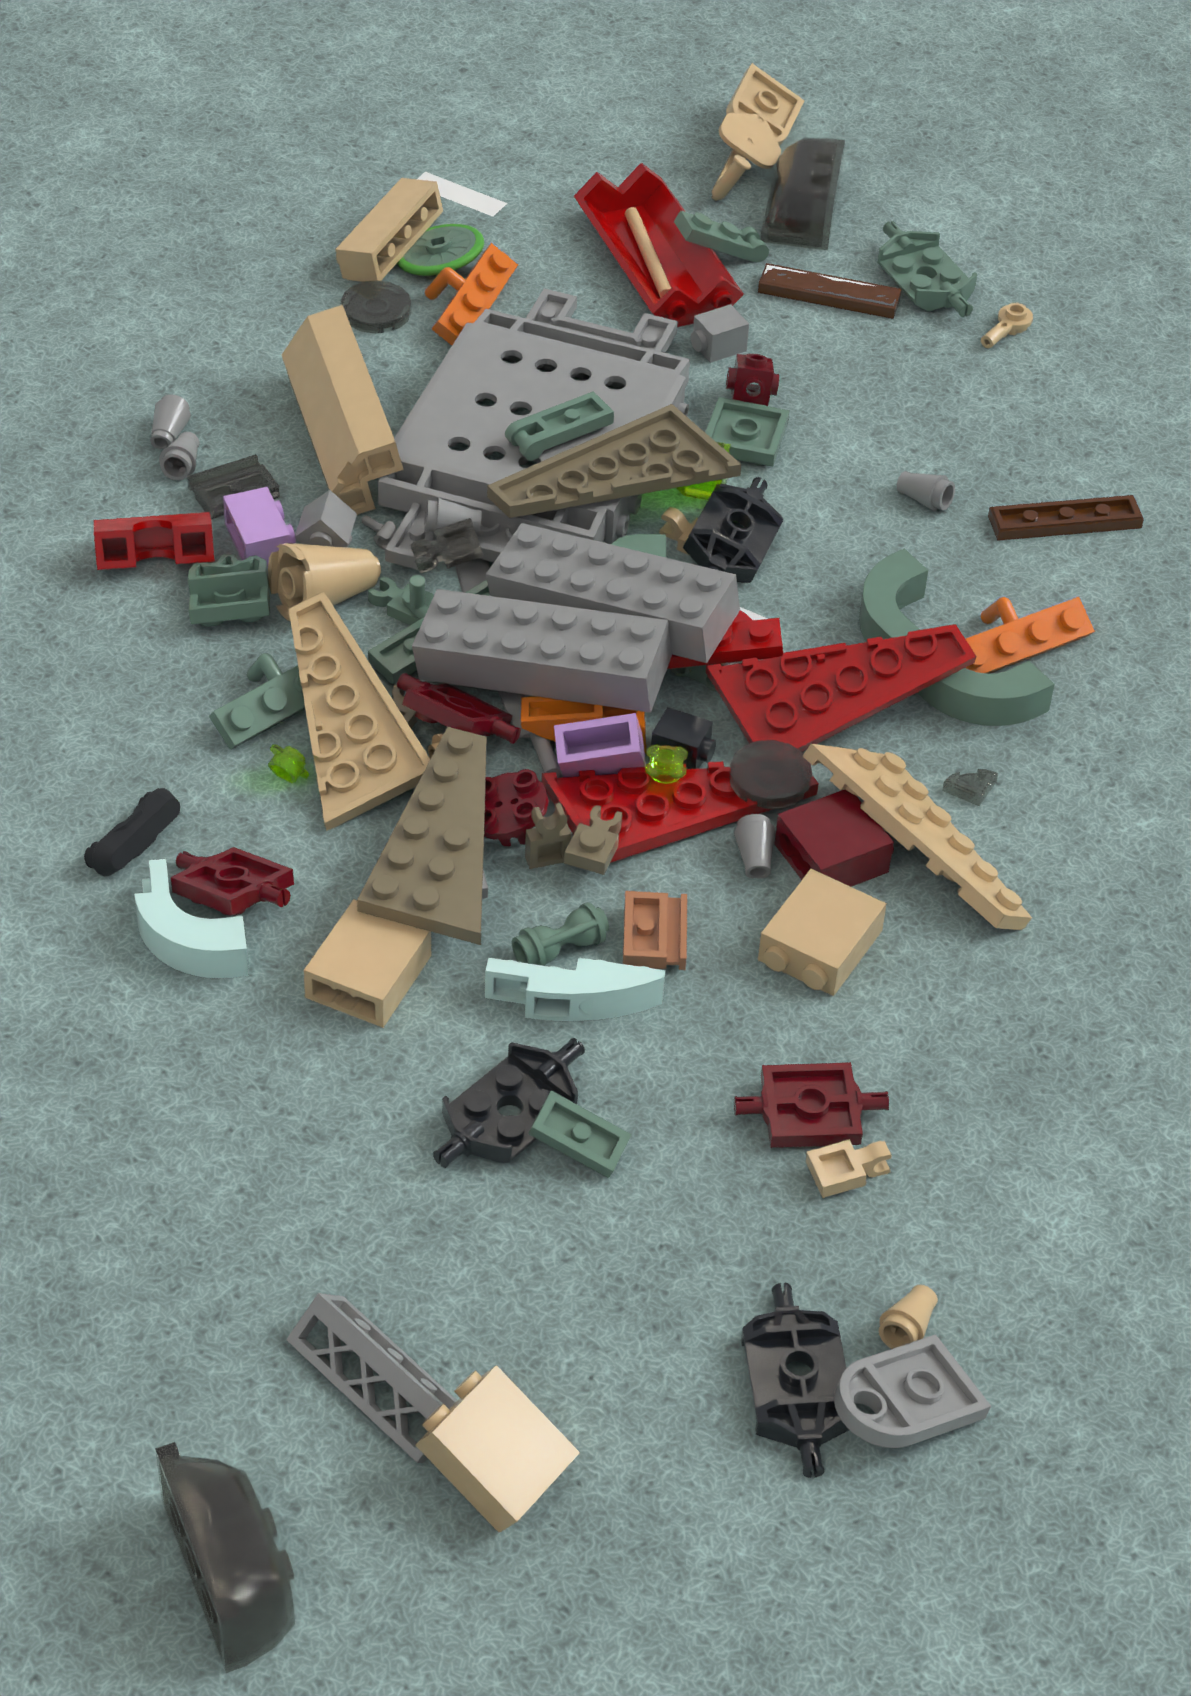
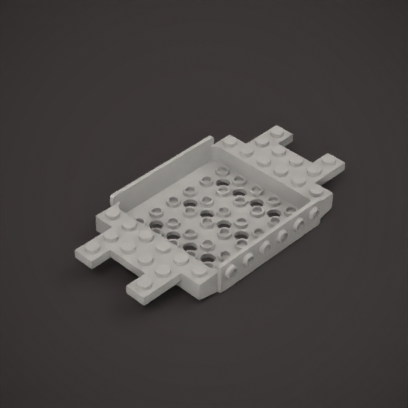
M544 288L526 318L485 309L474 323H466L394 437L404 470L380 477L378 480V505L407 512L385 549V561L421 571L434 548L438 547L495 562L521 523L603 542L605 539L607 544H612L618 537L626 536L631 513L635 515L638 513L642 494L509 518L487 498V485L525 469L520 465L526 464L529 461L519 452V446H513L505 437V430L511 423L592 391L614 411V423L600 428L601 430L597 433H588L544 450L541 456L533 461L537 463L670 404H673L685 416H688L689 404L684 403L685 388L689 381L690 359L666 353L677 333L678 321L644 313L633 333L571 318L577 308V296ZM503 360L514 362V364L506 363ZM537 369H542L550 372H541ZM571 377L582 379L585 381H577L572 379ZM606 386L618 388V390H613ZM485 398L491 399L496 402L494 405L488 407L480 406L477 404L479 402L484 401ZM520 407L531 411L529 414L522 416L512 413ZM459 442L469 446L464 451H455L449 447H453ZM493 452H500L504 455L500 460H490L485 456ZM439 497L471 509L481 510L480 532L433 536V532L424 531L427 501H437Z

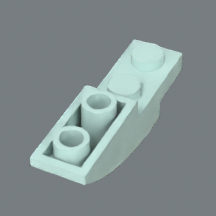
M488 958L485 970V998L525 1004V1018L584 1021L620 1017L662 1004L666 970L612 963L604 960L578 958L575 971L555 966L548 967L514 960Z

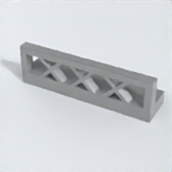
M318 1293L286 1340L417 1463H423L427 1460V1457L415 1446L417 1442L409 1436L407 1414L420 1412L427 1419L443 1403L450 1409L457 1400L344 1296ZM318 1320L328 1327L329 1348L317 1350L306 1340V1337ZM341 1340L346 1344L345 1346H341ZM354 1351L360 1357L362 1378L349 1380L343 1374L342 1353ZM330 1355V1361L324 1356ZM373 1370L380 1376H373ZM387 1382L393 1387L395 1409L382 1411L376 1405L374 1383ZM362 1385L363 1392L357 1386ZM406 1400L412 1405V1407L406 1406ZM391 1416H395L396 1423L390 1418Z

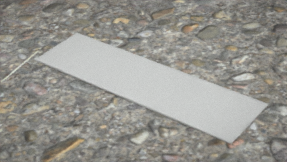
M424 172L417 178L419 180L437 181L441 197L490 216H494L507 204L428 172Z

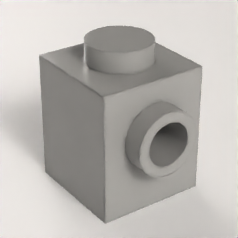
M731 304L695 315L693 332L691 333L692 346L695 351L701 352L710 363L746 352L749 323Z
M329 490L304 507L295 538L302 544L347 548L352 541L351 533L357 513Z

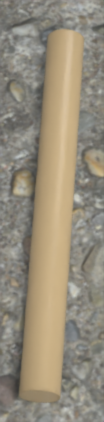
M634 207L628 208L625 211V217L660 298H662L671 289V286L638 210Z

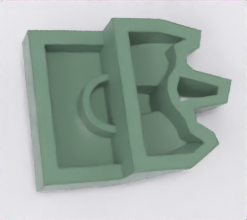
M222 554L219 560L213 564H208L207 562L194 563L189 569V616L191 624L201 623L203 626L211 627L220 625L227 620L240 619L243 622H254L262 619L263 616H270V591L267 561L254 555L249 556L245 560L238 561L235 554Z

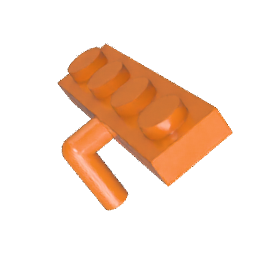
M491 243L466 279L452 268L445 267L425 289V295L430 300H434L448 284L456 289L457 292L432 327V330L450 345H453L466 323H474L485 309H490L518 264Z
M1080 597L1022 618H1018L1008 598H999L982 611L981 620L986 624H991L1001 617L1003 625L966 638V641L977 656L975 663L967 666L966 669L989 674L1091 635L1095 630Z

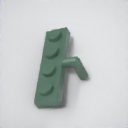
M413 575L409 580L410 611L419 620L368 650L369 663L393 685L398 682L399 677L403 673L410 675L417 670L412 645L429 608L425 604V578L421 575ZM487 579L465 593L490 596Z
M261 654L248 669L247 677L250 681L257 682L265 675L268 682L214 710L209 715V718L231 750L305 710L298 665L282 673L270 654Z

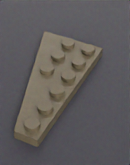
M670 404L487 485V498L509 518L737 477L741 475V463L673 404Z
M447 727L357 899L358 912L481 945L487 737Z

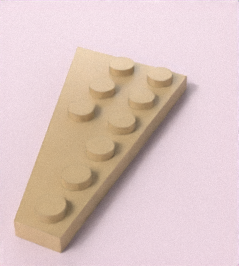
M322 592L288 610L323 809L324 824L327 831L416 787L430 758L325 592Z
M810 744L803 757L813 766L820 763L827 767L833 773L830 781L840 790L846 789L851 794L863 799L861 809L908 851L916 846L930 859L925 866L936 876L943 875L945 878L960 885L961 887L957 891L958 895L990 924L1000 929L1022 930L1026 927L1032 917L1021 905V898L1015 892L1006 888L997 877V870L974 850V843L955 828L950 822L952 820L951 816L932 801L928 796V789L909 774L905 769L906 763L899 756L890 752L885 754L870 752L863 748L853 750Z

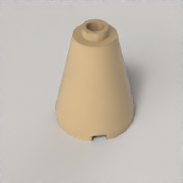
M284 543L276 546L279 550L271 553L268 564V581L271 594L278 593L282 605H277L276 607L279 613L288 621H290L289 608L322 592H325L333 606L374 587L381 574L378 558L368 549Z

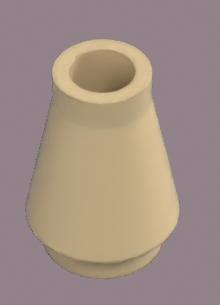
M916 1285L910 1293L881 1315L879 1335L889 1348L893 1349L924 1338L932 1311L938 1302L935 1292L925 1285Z

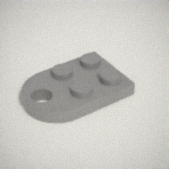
M936 1334L853 1362L844 1370L834 1394L836 1411L846 1427L861 1439L886 1448L910 1446L983 1420L991 1408L989 1402ZM855 1404L867 1405L875 1414H866L860 1411Z

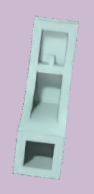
M166 859L149 860L150 878L142 879L143 893L134 894L138 929L148 949L168 966L187 974L206 978L249 976L243 916L207 919L185 913L176 906L170 896Z

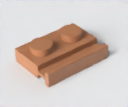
M625 891L623 964L655 969H666V965H679V970H685L687 959V894H681V898L668 897V893Z

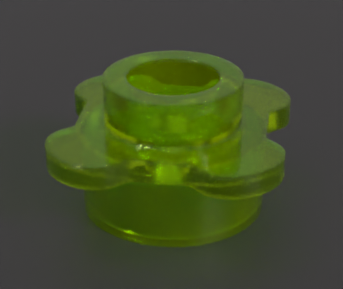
M272 744L270 751L274 756L269 761L268 767L276 776L289 783H295L299 777L304 779L309 777L310 774L304 767L306 759L302 753L291 746H285L282 749L280 746Z
M652 745L647 749L646 754L650 761L646 764L645 771L655 781L669 784L685 776L686 767L683 766V761L687 759V751L684 748Z

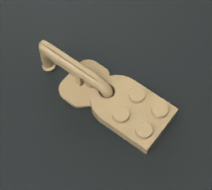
M753 63L745 71L727 106L726 116L719 126L720 137L733 149L712 189L711 198L715 201L722 200L743 173L751 168L746 158L764 169H770L775 165L781 154L780 145L787 138L805 101Z

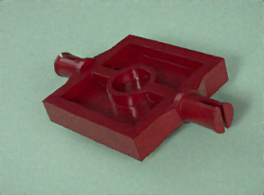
M403 673L398 679L397 688L406 691L402 705L416 711L415 716L422 721L428 723L439 722L447 727L482 736L496 735L509 741L511 744H514L520 736L521 729L510 724L513 715L447 683L434 685L427 681L422 682L407 673Z
M235 847L209 857H198L186 851H183V854L180 852L176 857V866L184 869V871L171 877L172 893L188 898L193 903L203 904L216 909L228 916L242 914L246 911V908L260 901H268L279 907L286 906L291 896L286 888L294 885L292 868Z
M851 1062L762 1065L761 1096H734L735 1116L748 1114L762 1115L763 1120L768 1126L770 1148L828 1146L849 1139L852 1145H861L863 1131L860 1118L862 1111L889 1110L888 1091L861 1093L860 1088L854 1081Z

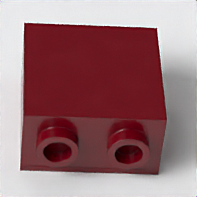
M846 789L784 811L777 816L774 845L801 880L810 869H813L852 887L889 873L891 856L894 852V842L889 834L861 809L862 802L859 798Z

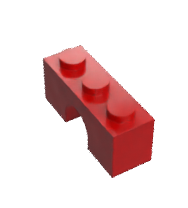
M210 512L94 520L97 570L136 567L138 561L154 557L172 558L176 564L215 562Z

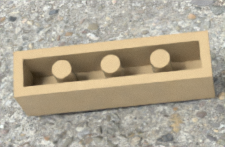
M401 178L335 249L336 260L340 266L342 278L377 284L381 282L442 214L443 207L437 181Z

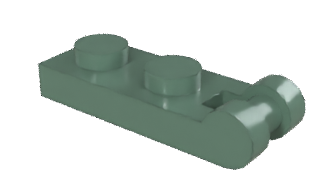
M681 210L674 221L688 242L755 263L764 261L769 255L768 247L764 241L760 240L758 232L753 227L748 226L740 230L730 222L723 221L721 224L712 221L702 213L696 212L693 215Z
M592 391L511 423L505 430V437L513 446H519V452L527 460L533 461L539 458L544 450L613 424L614 411Z

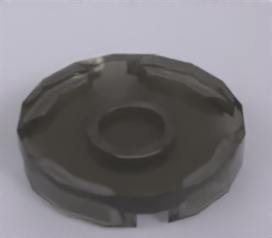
M377 280L353 285L344 292L341 299V305L344 307L351 327L362 332L384 333V328L392 327L393 331L408 322L411 315L409 294L402 287L391 282Z
M765 740L744 745L734 754L730 763L729 778L732 789L744 801L747 802V798L752 801H756L758 807L777 809L797 804L802 800L804 793L809 791L813 773L811 764L803 757L804 753L787 743Z

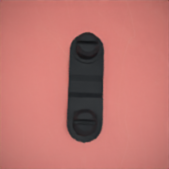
M157 788L153 792H147L144 797L140 798L138 806L134 808L133 813L125 821L117 824L99 842H93L86 849L84 854L86 865L94 868L102 876H110L124 868L132 859L140 856L156 840L157 835L179 815V801L165 788Z

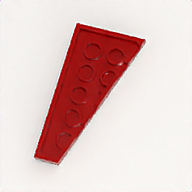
M953 624L911 631L906 636L882 639L881 636L869 638L864 643L852 645L839 643L785 652L780 657L758 660L757 657L743 659L742 663L721 666L720 663L707 665L706 674L759 759L793 757L807 750L810 744H818L975 663L977 656L957 625Z
M799 756L752 759L748 762L747 766L725 767L723 761L708 762L707 768L687 769L686 764L622 768L618 774L595 775L594 770L579 771L578 777L557 778V773L551 772L542 773L541 778L546 793L553 804L561 803L567 817L568 827L573 835L579 823L590 825V812L596 805L601 806L600 819L605 821L613 819L617 811L622 812L621 831L618 833L619 845L611 862L739 821V819L746 815L764 813L817 795L819 785Z

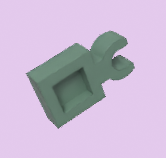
M381 577L380 590L383 592L373 588L368 590V601L378 607L387 606L388 616L408 625H412L419 620L410 611L409 583L401 589L397 587L394 580L388 577ZM425 591V604L429 607L434 594Z

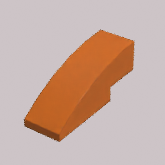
M538 696L521 697V728L556 742L554 725L636 713L642 730L644 753L647 754L645 712Z

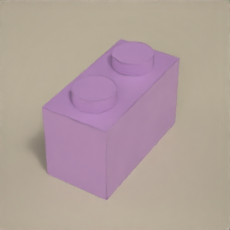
M268 487L223 496L225 525L241 560L257 555L267 561L268 568L271 553L279 550L276 546L284 543H296L293 527L291 524L285 525L282 505L279 500H273Z
M636 713L554 725L557 760L563 777H578L579 771L594 770L595 775L618 774L622 768L646 766L642 730Z

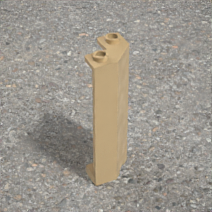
M343 305L307 316L282 353V359L327 487L358 515L375 509L367 481L404 469L395 439Z

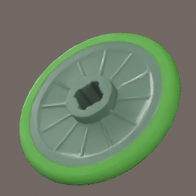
M444 224L430 227L397 264L405 272L421 276L438 275L445 267L457 270L472 262L481 253L484 247V238L480 231L468 225Z

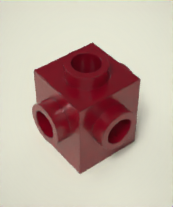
M736 354L734 368H728L726 389H731L732 399L768 406L770 395H777L779 374L774 373L772 359L760 354Z

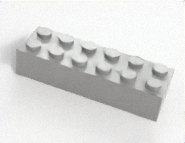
M524 523L520 524L486 573L490 596L668 620L672 654L704 663L709 661L740 611L736 574Z
M442 589L436 590L412 645L420 680L650 713L672 656L668 620Z

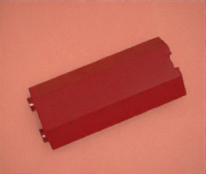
M640 163L618 187L596 172L574 195V198L653 315L678 321L677 327L694 324L695 315L730 304L733 306L744 295L711 248L685 240L674 221L680 210L686 211L664 180L643 163ZM634 207L638 210L671 286V289L662 298H660L625 217V211L628 208Z

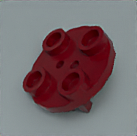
M523 769L492 778L486 777L484 837L493 840L499 839L503 846H511V838H517L521 845H525L526 830L535 827L531 817L532 810L535 807H539L544 817L549 803L544 784L538 780L533 770Z

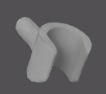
M365 515L362 518V523L377 533L374 536V541L380 548L385 550L395 534V524L392 521L382 524Z

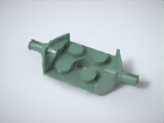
M889 221L886 222L883 226V232L890 239L879 248L877 261L884 271L916 306L928 312L943 307H953L961 317L969 316L973 307L967 300L975 289L977 273L974 272L968 278L939 247V232H905L894 221H891V223Z

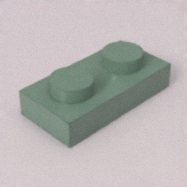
M550 1091L528 1132L530 1136L607 1178L613 1173L632 1135L553 1091Z

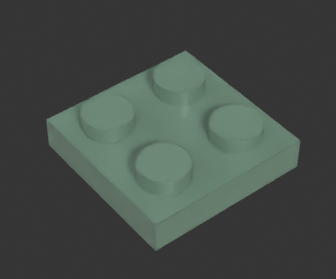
M718 397L705 433L736 460L773 467L788 425L790 410Z

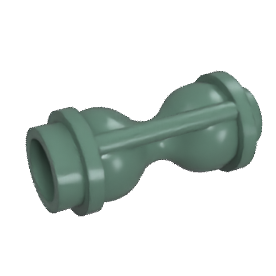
M587 902L572 911L567 916L564 925L558 929L540 925L520 930L519 936L512 939V950L517 962L546 966L547 963L552 962L558 956L561 947L565 944L572 943L577 946L586 947L605 942L606 932L609 930V922L601 908H596L593 904Z

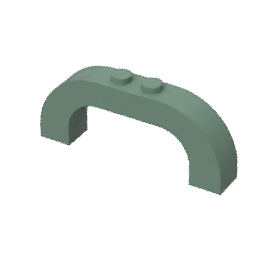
M906 549L899 550L879 561L865 579L859 614L860 630L865 642L869 638L882 636V639L906 636L908 632L920 630L900 609L924 598L928 569ZM1026 661L1001 673H979L964 668L917 693L937 710L958 720L978 725L1005 726L1026 722L1048 712L1055 684L1030 661Z

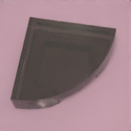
M978 769L977 773L960 775V772H957L944 781L942 791L980 806L996 784L998 773L986 769Z

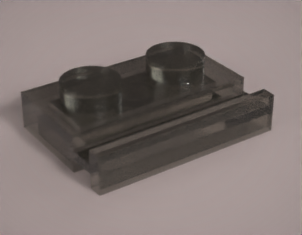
M256 454L187 476L188 489L190 491L193 490L195 499L203 510L210 512L211 519L224 516L223 496L268 487L273 499L280 497L279 485L263 464L260 465Z

